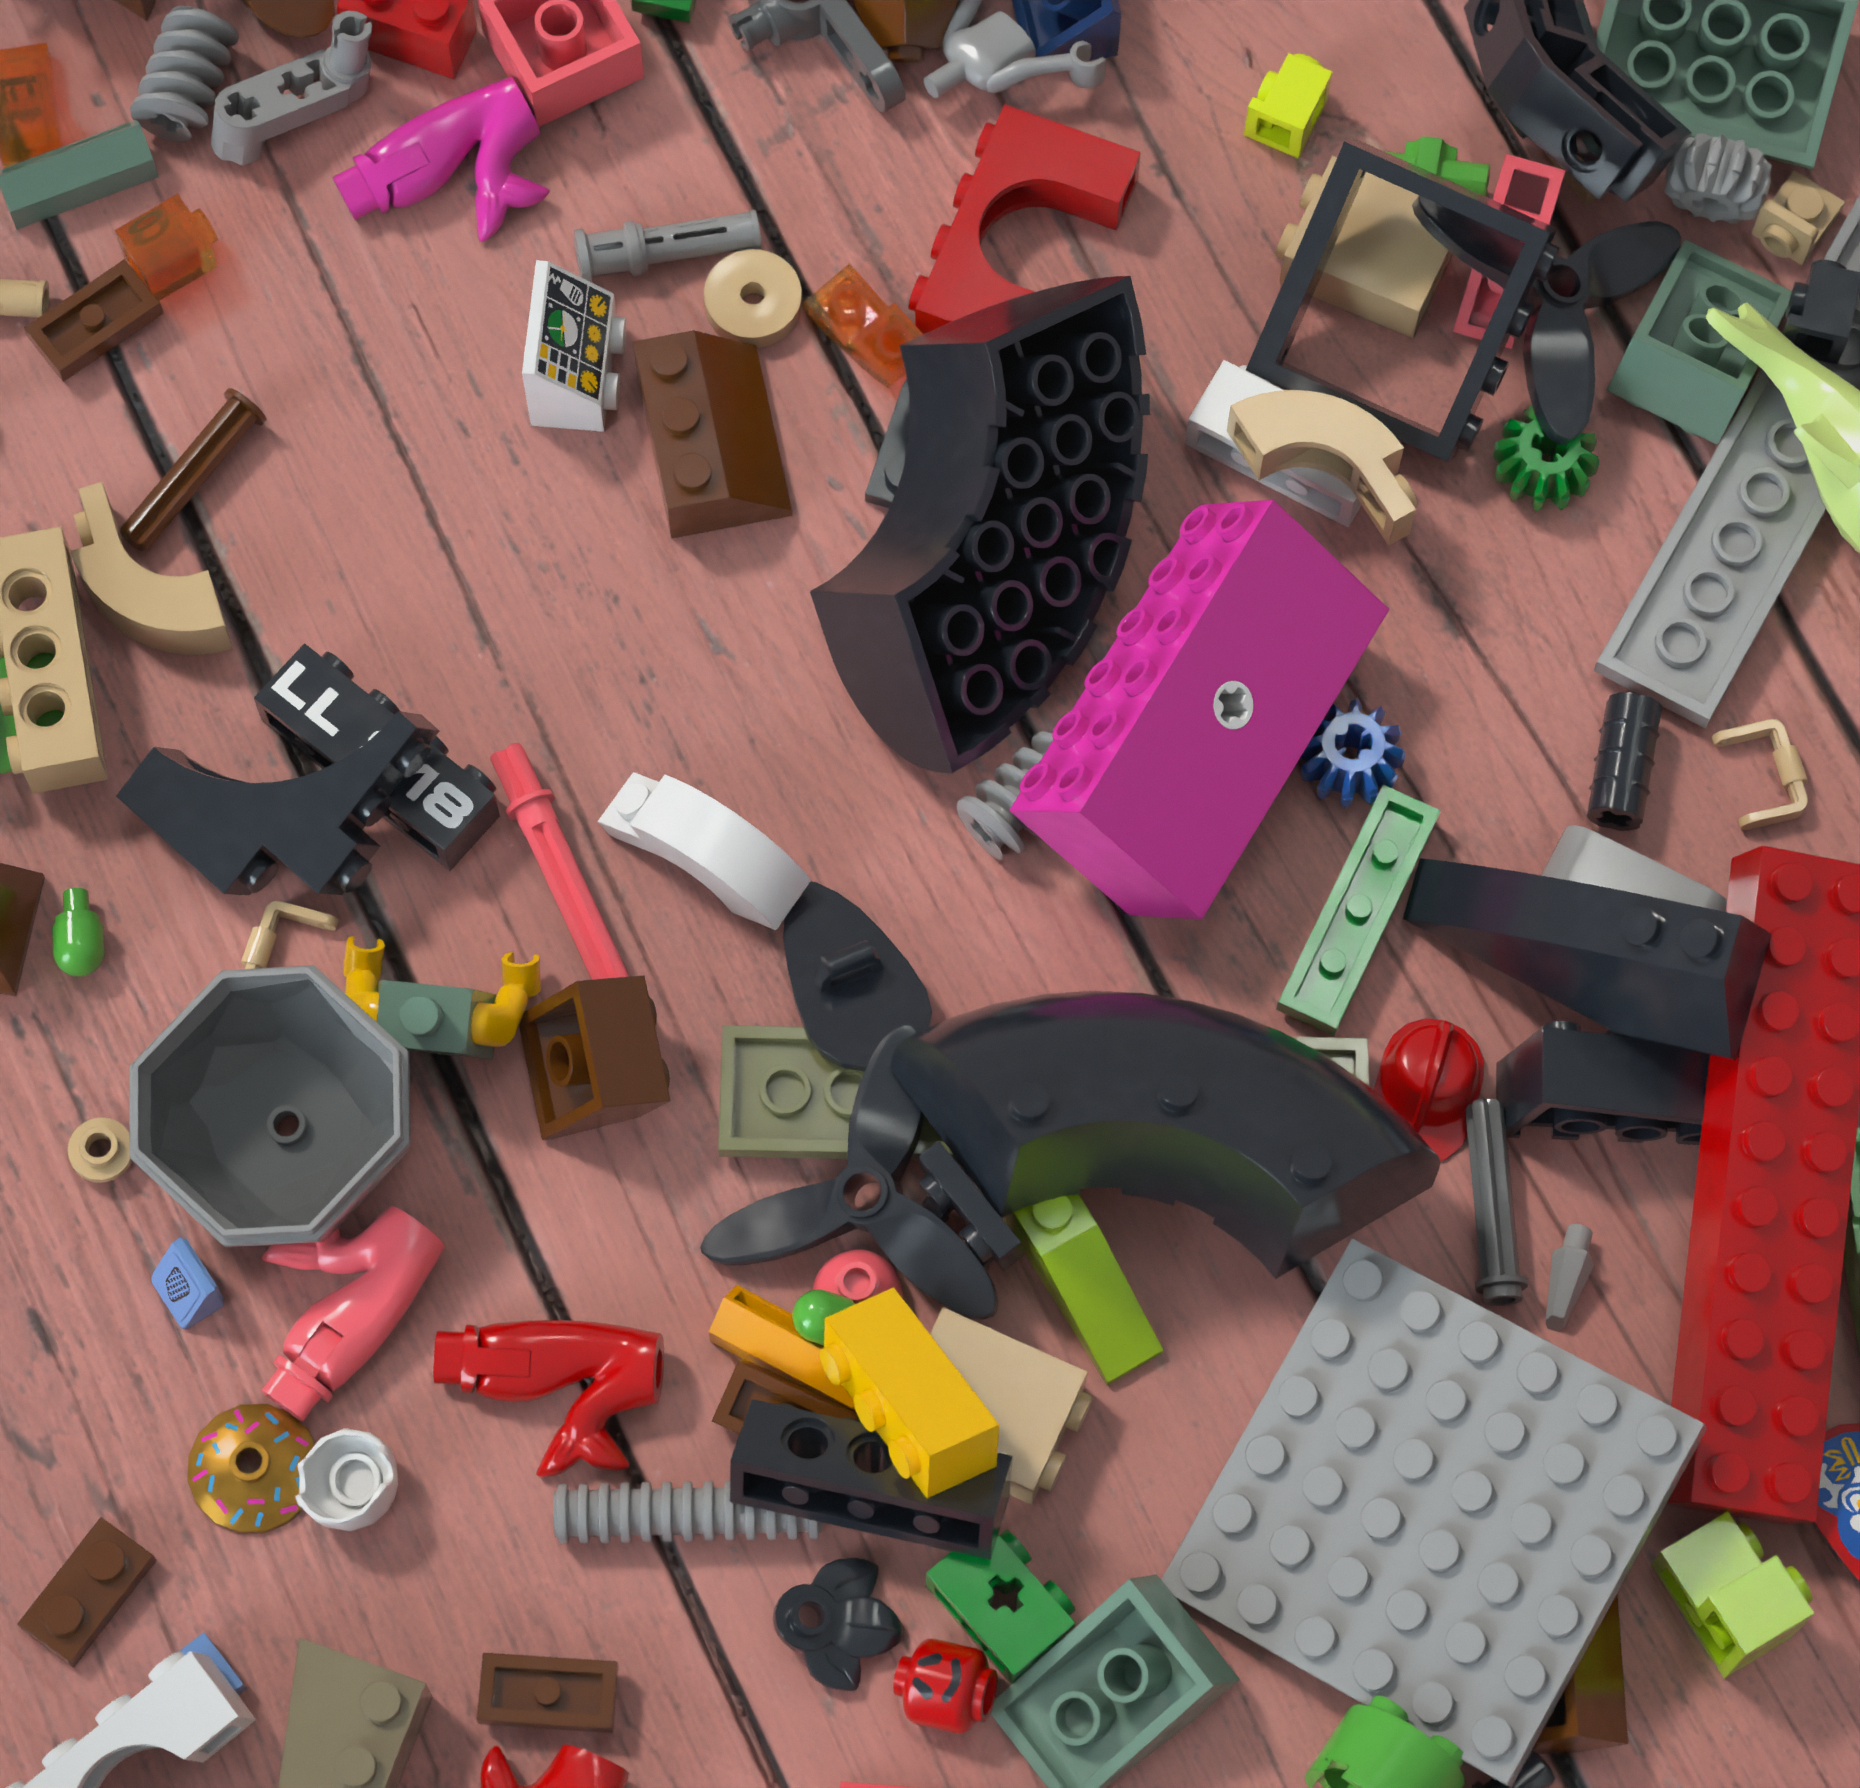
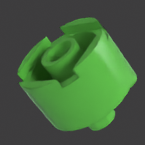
M1374 1696L1369 1705L1357 1704L1348 1709L1307 1771L1305 1781L1309 1788H1312L1317 1781H1319L1323 1788H1462L1465 1780L1460 1768L1465 1761L1461 1759L1463 1751L1453 1742L1439 1735H1433L1429 1738L1426 1734L1408 1723V1714L1398 1704L1383 1696Z

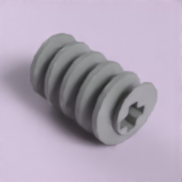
M176 6L172 8L171 13L166 14L162 21V34L158 35L153 45L154 55L149 58L146 64L147 75L143 76L139 83V96L134 99L130 112L132 119H137L141 127L163 139L180 143L189 141L192 138L191 131L188 128L200 129L205 128L208 124V114L202 108H210L215 104L216 94L210 88L220 87L225 77L218 67L227 66L230 63L232 55L226 47L234 46L238 42L239 33L230 23L213 13L191 6Z
M1045 731L1036 733L1032 737V749L1022 747L1014 752L1012 759L1014 765L1007 763L999 765L995 769V781L985 779L977 784L975 790L977 798L967 795L962 797L957 803L959 818L966 829L984 850L996 860H1003L1000 850L1003 844L1017 853H1022L1025 850V845L1018 833L1022 828L1035 837H1039L1009 810L1021 792L1020 783L1023 777L1034 765L1040 762L1052 743L1053 731L1051 733Z

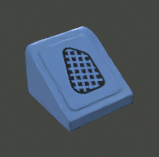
M180 1237L173 1241L154 1270L151 1279L153 1286L178 1325L183 1329H188L224 1306L222 1302L225 1300L188 1240H183Z

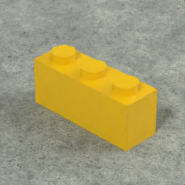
M894 1287L825 1318L824 1348L820 1349L819 1356L826 1376L835 1386L842 1384L853 1399L856 1413L863 1426L870 1432L877 1431L888 1446L891 1460L898 1473L906 1479L911 1477L927 1499L997 1466L1000 1424Z

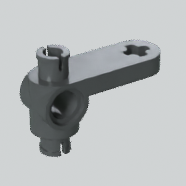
M748 0L750 5L748 8L728 17L730 28L737 41L742 37L744 38L740 43L746 51L751 50L756 44L767 38L774 45L779 46L790 39L807 40L822 34L878 111L884 113L906 99L902 81L893 64L846 0H809L803 3H794L789 0Z

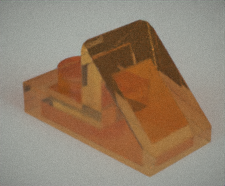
M47 43L0 50V155L3 167L6 168L63 147L51 55Z

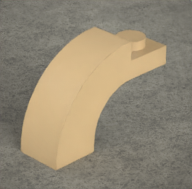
M1304 390L1262 393L1230 405L1227 433L1259 481L1275 472L1289 468L1304 467L1327 472L1341 480L1351 489L1388 546L1410 534L1417 500L1407 480L1400 474L1393 476L1399 471L1404 447L1396 436L1373 415L1341 398Z
M103 482L79 488L78 491L84 511L73 514L83 547L71 550L70 552L84 588L101 615L124 635L141 644L161 651L184 655H202L233 649L209 571L206 570L188 576H165L141 567L124 549Z

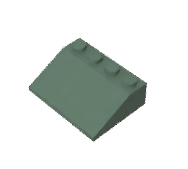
M1606 0L1596 36V43L1598 49L1692 132L1689 137L1695 138L1699 133H1705L1711 137H1719L1721 134H1724L1727 139L1734 141L1743 140L1746 147L1759 149L1764 153V158L1813 170L1859 0Z

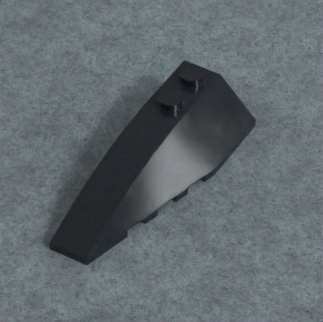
M1424 858L1419 859L1403 919L1617 1034L1731 1060L1737 1059L1771 937L1770 932L1738 914L1565 879Z

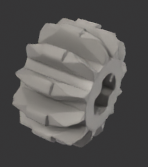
M1699 133L1695 138L1688 137L1669 162L1665 175L1667 182L1664 192L1673 199V205L1678 209L1691 211L1693 217L1702 216L1709 218L1712 223L1717 220H1724L1730 224H1737L1740 220L1755 219L1758 209L1763 205L1764 198L1767 197L1771 183L1769 176L1772 165L1764 159L1763 152L1756 148L1746 147L1743 140H1730L1724 134H1721L1719 137H1711L1705 133Z

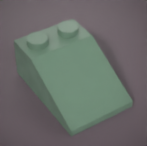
M1685 239L1635 331L1607 391L1625 399L1634 407L1645 409L1680 426L1691 435L1700 436L1718 445L1758 365L1724 339L1709 324L1705 317L1708 309L1716 308L1739 318L1738 308L1744 303H1749L1777 328L1788 307L1792 291Z
M1156 1574L1132 1578L1126 1581L997 1697L990 1714L1047 1788H1107L1192 1723L1240 1679Z

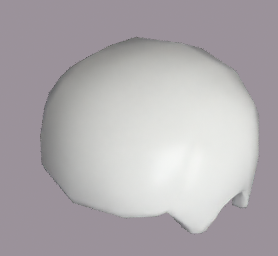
M345 1428L322 1437L306 1455V1458L298 1463L299 1495H296L295 1498L298 1505L308 1515L325 1527L353 1531L373 1525L388 1512L396 1496L398 1472L393 1452L381 1439L366 1431Z

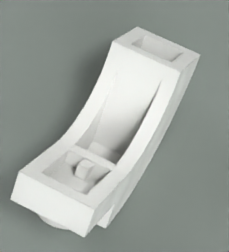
M633 772L597 821L609 836L665 858L691 874L709 888L732 913L777 930L811 882L810 877L803 869L756 827L710 796L668 775H664L660 782Z

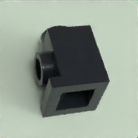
M1831 260L1814 261L1810 266L1806 283L1795 282L1793 285L1786 313L1788 320L1782 334L1814 360L1838 365L1850 336L1860 288V272L1848 270L1842 264Z

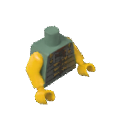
M355 936L348 937L346 941L343 974L346 977L345 994L407 1051L493 1060L494 1047L507 1045L515 1036L527 1007L528 997L535 996L541 991L540 956L538 954H534L533 960L528 963L515 964L514 952L505 953L501 959L503 986L496 995L460 987L381 980L378 983L382 972L384 941L377 939L376 948L363 949L354 945Z

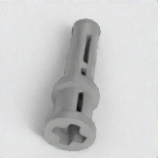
M755 210L643 229L641 223L628 221L624 223L622 229L590 234H586L583 228L573 230L579 275L589 282H592L593 276L630 271L633 276L642 275L644 271H648L649 264L699 258L753 248L761 249L760 228Z

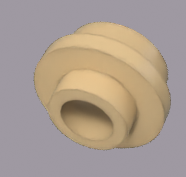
M104 1117L93 1118L82 1123L73 1132L68 1143V1158L72 1167L81 1177L92 1182L102 1183L118 1178L128 1169L132 1162L130 1159V1134L128 1130L118 1121ZM107 1139L111 1142L110 1151L105 1156L92 1157L89 1155L90 1145L94 1141Z

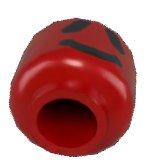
M928 1638L921 1642L912 1657L905 1655L901 1657L894 1676L893 1692L895 1695L903 1697V1709L910 1722L963 1734L970 1731L977 1721L985 1722L989 1718L997 1693L998 1674L995 1669L989 1668L987 1657L982 1650Z

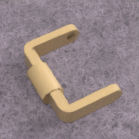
M1777 719L1734 727L1712 735L1715 747H1723L1770 736L1775 750L1772 754L1783 789L1788 791L1791 804L1740 817L1738 823L1741 830H1750L1797 819L1803 814L1808 803L1804 788L1808 780L1796 745L1790 744L1784 724Z
M273 901L266 906L260 926L252 928L241 965L245 969L267 967L277 934L274 932L280 917L329 931L336 930L339 920L326 913L282 901Z

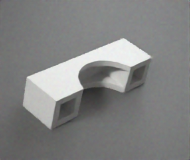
M182 1651L170 1655L152 1669L148 1675L152 1683L133 1698L128 1694L123 1695L103 1708L95 1718L99 1725L79 1742L76 1738H70L51 1750L42 1760L45 1769L26 1785L23 1781H18L6 1788H100L105 1777L119 1762L134 1753L152 1748H164L184 1760L204 1763L256 1719L210 1656L192 1651L184 1655Z

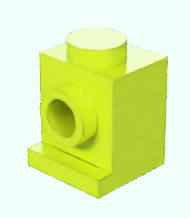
M1288 53L1279 73L1269 70L1261 84L1257 98L1252 97L1247 109L1244 136L1299 159L1328 101L1333 71L1323 68L1317 60L1308 55H1292Z

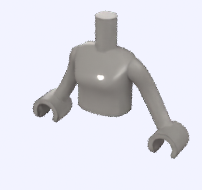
M961 0L952 15L942 42L944 55L949 63L929 74L923 80L927 91L934 98L940 97L965 80L982 91L987 90L989 93H998L1027 78L1070 70V79L1075 85L1082 88H1094L1104 81L1106 59L1100 57L1093 62H1089L1091 58V45L1085 41L1076 42L1072 46L1070 53L1036 57V50L1030 37L1009 15L1002 11H998L980 23L968 27L982 0Z

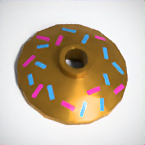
M241 1404L217 1414L198 1433L188 1456V1484L197 1506L216 1525L237 1533H266L290 1523L303 1510L295 1498L296 1495H299L298 1463L306 1458V1455L315 1444L309 1430L297 1418L287 1411L269 1404ZM247 1453H257L262 1457L261 1467L254 1473L246 1474L239 1470L240 1459Z

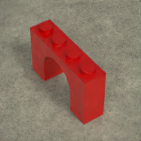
M1004 104L996 124L987 122L982 129L975 150V157L980 158L974 175L964 173L958 184L953 201V207L957 208L958 211L952 225L942 224L937 232L931 250V258L935 259L936 262L930 276L920 275L912 290L908 309L915 312V336L919 337L981 309L1035 292L1013 284L997 274L988 264L980 245L988 230L1007 214L1024 208L1046 207L1117 231L1138 181L1141 152Z

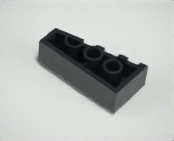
M1556 1021L1546 1023L1496 1063V1100H1500L1504 1106L1507 1138H1520L1521 1129L1525 1126L1551 1127V1139L1578 1140L1579 1134H1593L1605 1129H1615L1617 1142L1643 1143V1141L1662 1139L1667 1136L1668 1132H1676V1142L1678 1144L1700 1145L1710 1055L1617 1034L1611 1030L1603 1034L1581 1031V1026L1574 1022Z

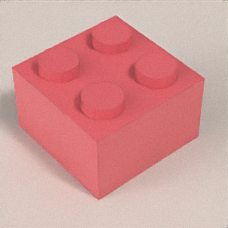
M478 0L483 34L506 75L512 77L519 87L538 127L644 78L641 42L616 0Z

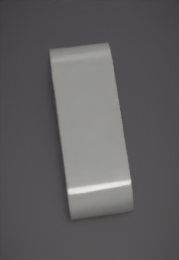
M1571 825L1565 828L1541 876L1623 890L1726 912L1727 899L1711 888L1595 831L1581 826Z

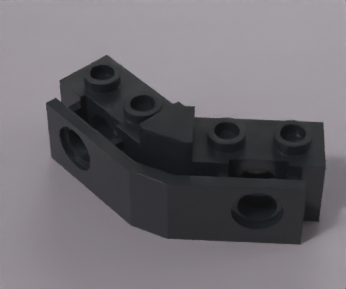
M1468 0L1464 6L1486 88L1522 139L1529 137L1598 200L1605 196L1607 192L1618 195L1623 201L1628 202L1650 187L1692 133L1598 49L1584 0ZM1487 24L1493 26L1490 31H1488ZM1576 155H1578L1582 160H1584L1585 163L1578 159Z

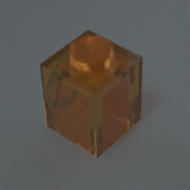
M178 194L115 230L124 259L158 301L217 267L211 244L217 241L218 238L211 223L200 208L190 212Z

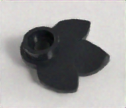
M845 1558L825 1564L815 1575L811 1584H801L790 1588L778 1599L774 1608L773 1623L779 1638L791 1649L802 1652L810 1675L817 1682L831 1689L841 1691L857 1690L861 1678L860 1658L884 1654L897 1646L905 1637L904 1627L895 1612L881 1600L871 1597L877 1582L879 1568L875 1563L866 1559ZM801 1606H809L816 1611L818 1615V1625L816 1628H808L801 1623L799 1619V1609Z

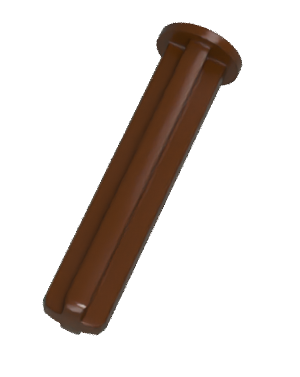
M228 388L225 391L224 396L227 402L122 525L120 534L133 547L140 551L150 548L254 423L260 426L265 423L267 419L264 413L239 391Z

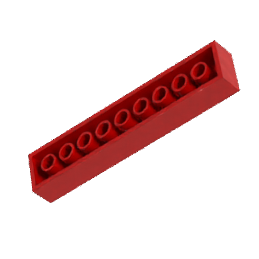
M1762 845L1731 859L1726 912L1744 916L1770 932L1771 937L1737 1059L1731 1060L1710 1055L1671 1401L1673 1408L1704 1423L1707 1430L1666 1505L1717 1514H1724L1728 1511L1731 1516L1778 1524L1816 1522L1860 1104V864Z

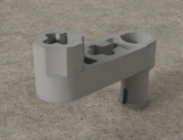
M357 11L341 12L333 20L332 44L327 50L316 51L228 86L220 91L215 99L211 146L214 153L221 160L233 161L240 165L251 164L260 158L261 148L265 140L344 109L349 103L363 97L368 90L371 71V57L367 49L372 32L371 22L365 24L367 17ZM313 78L317 79L316 83H313ZM290 90V94L283 95V91ZM304 94V98H303V99H299V100H298V98L296 97V96H299V95Z

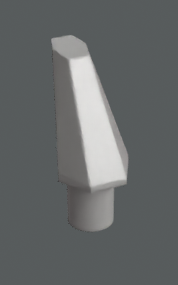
M1569 1225L1566 1230L1563 1246L1553 1250L1545 1320L1547 1329L1559 1332L1565 1327L1593 1269L1594 1261L1588 1252L1593 1232L1585 1225Z

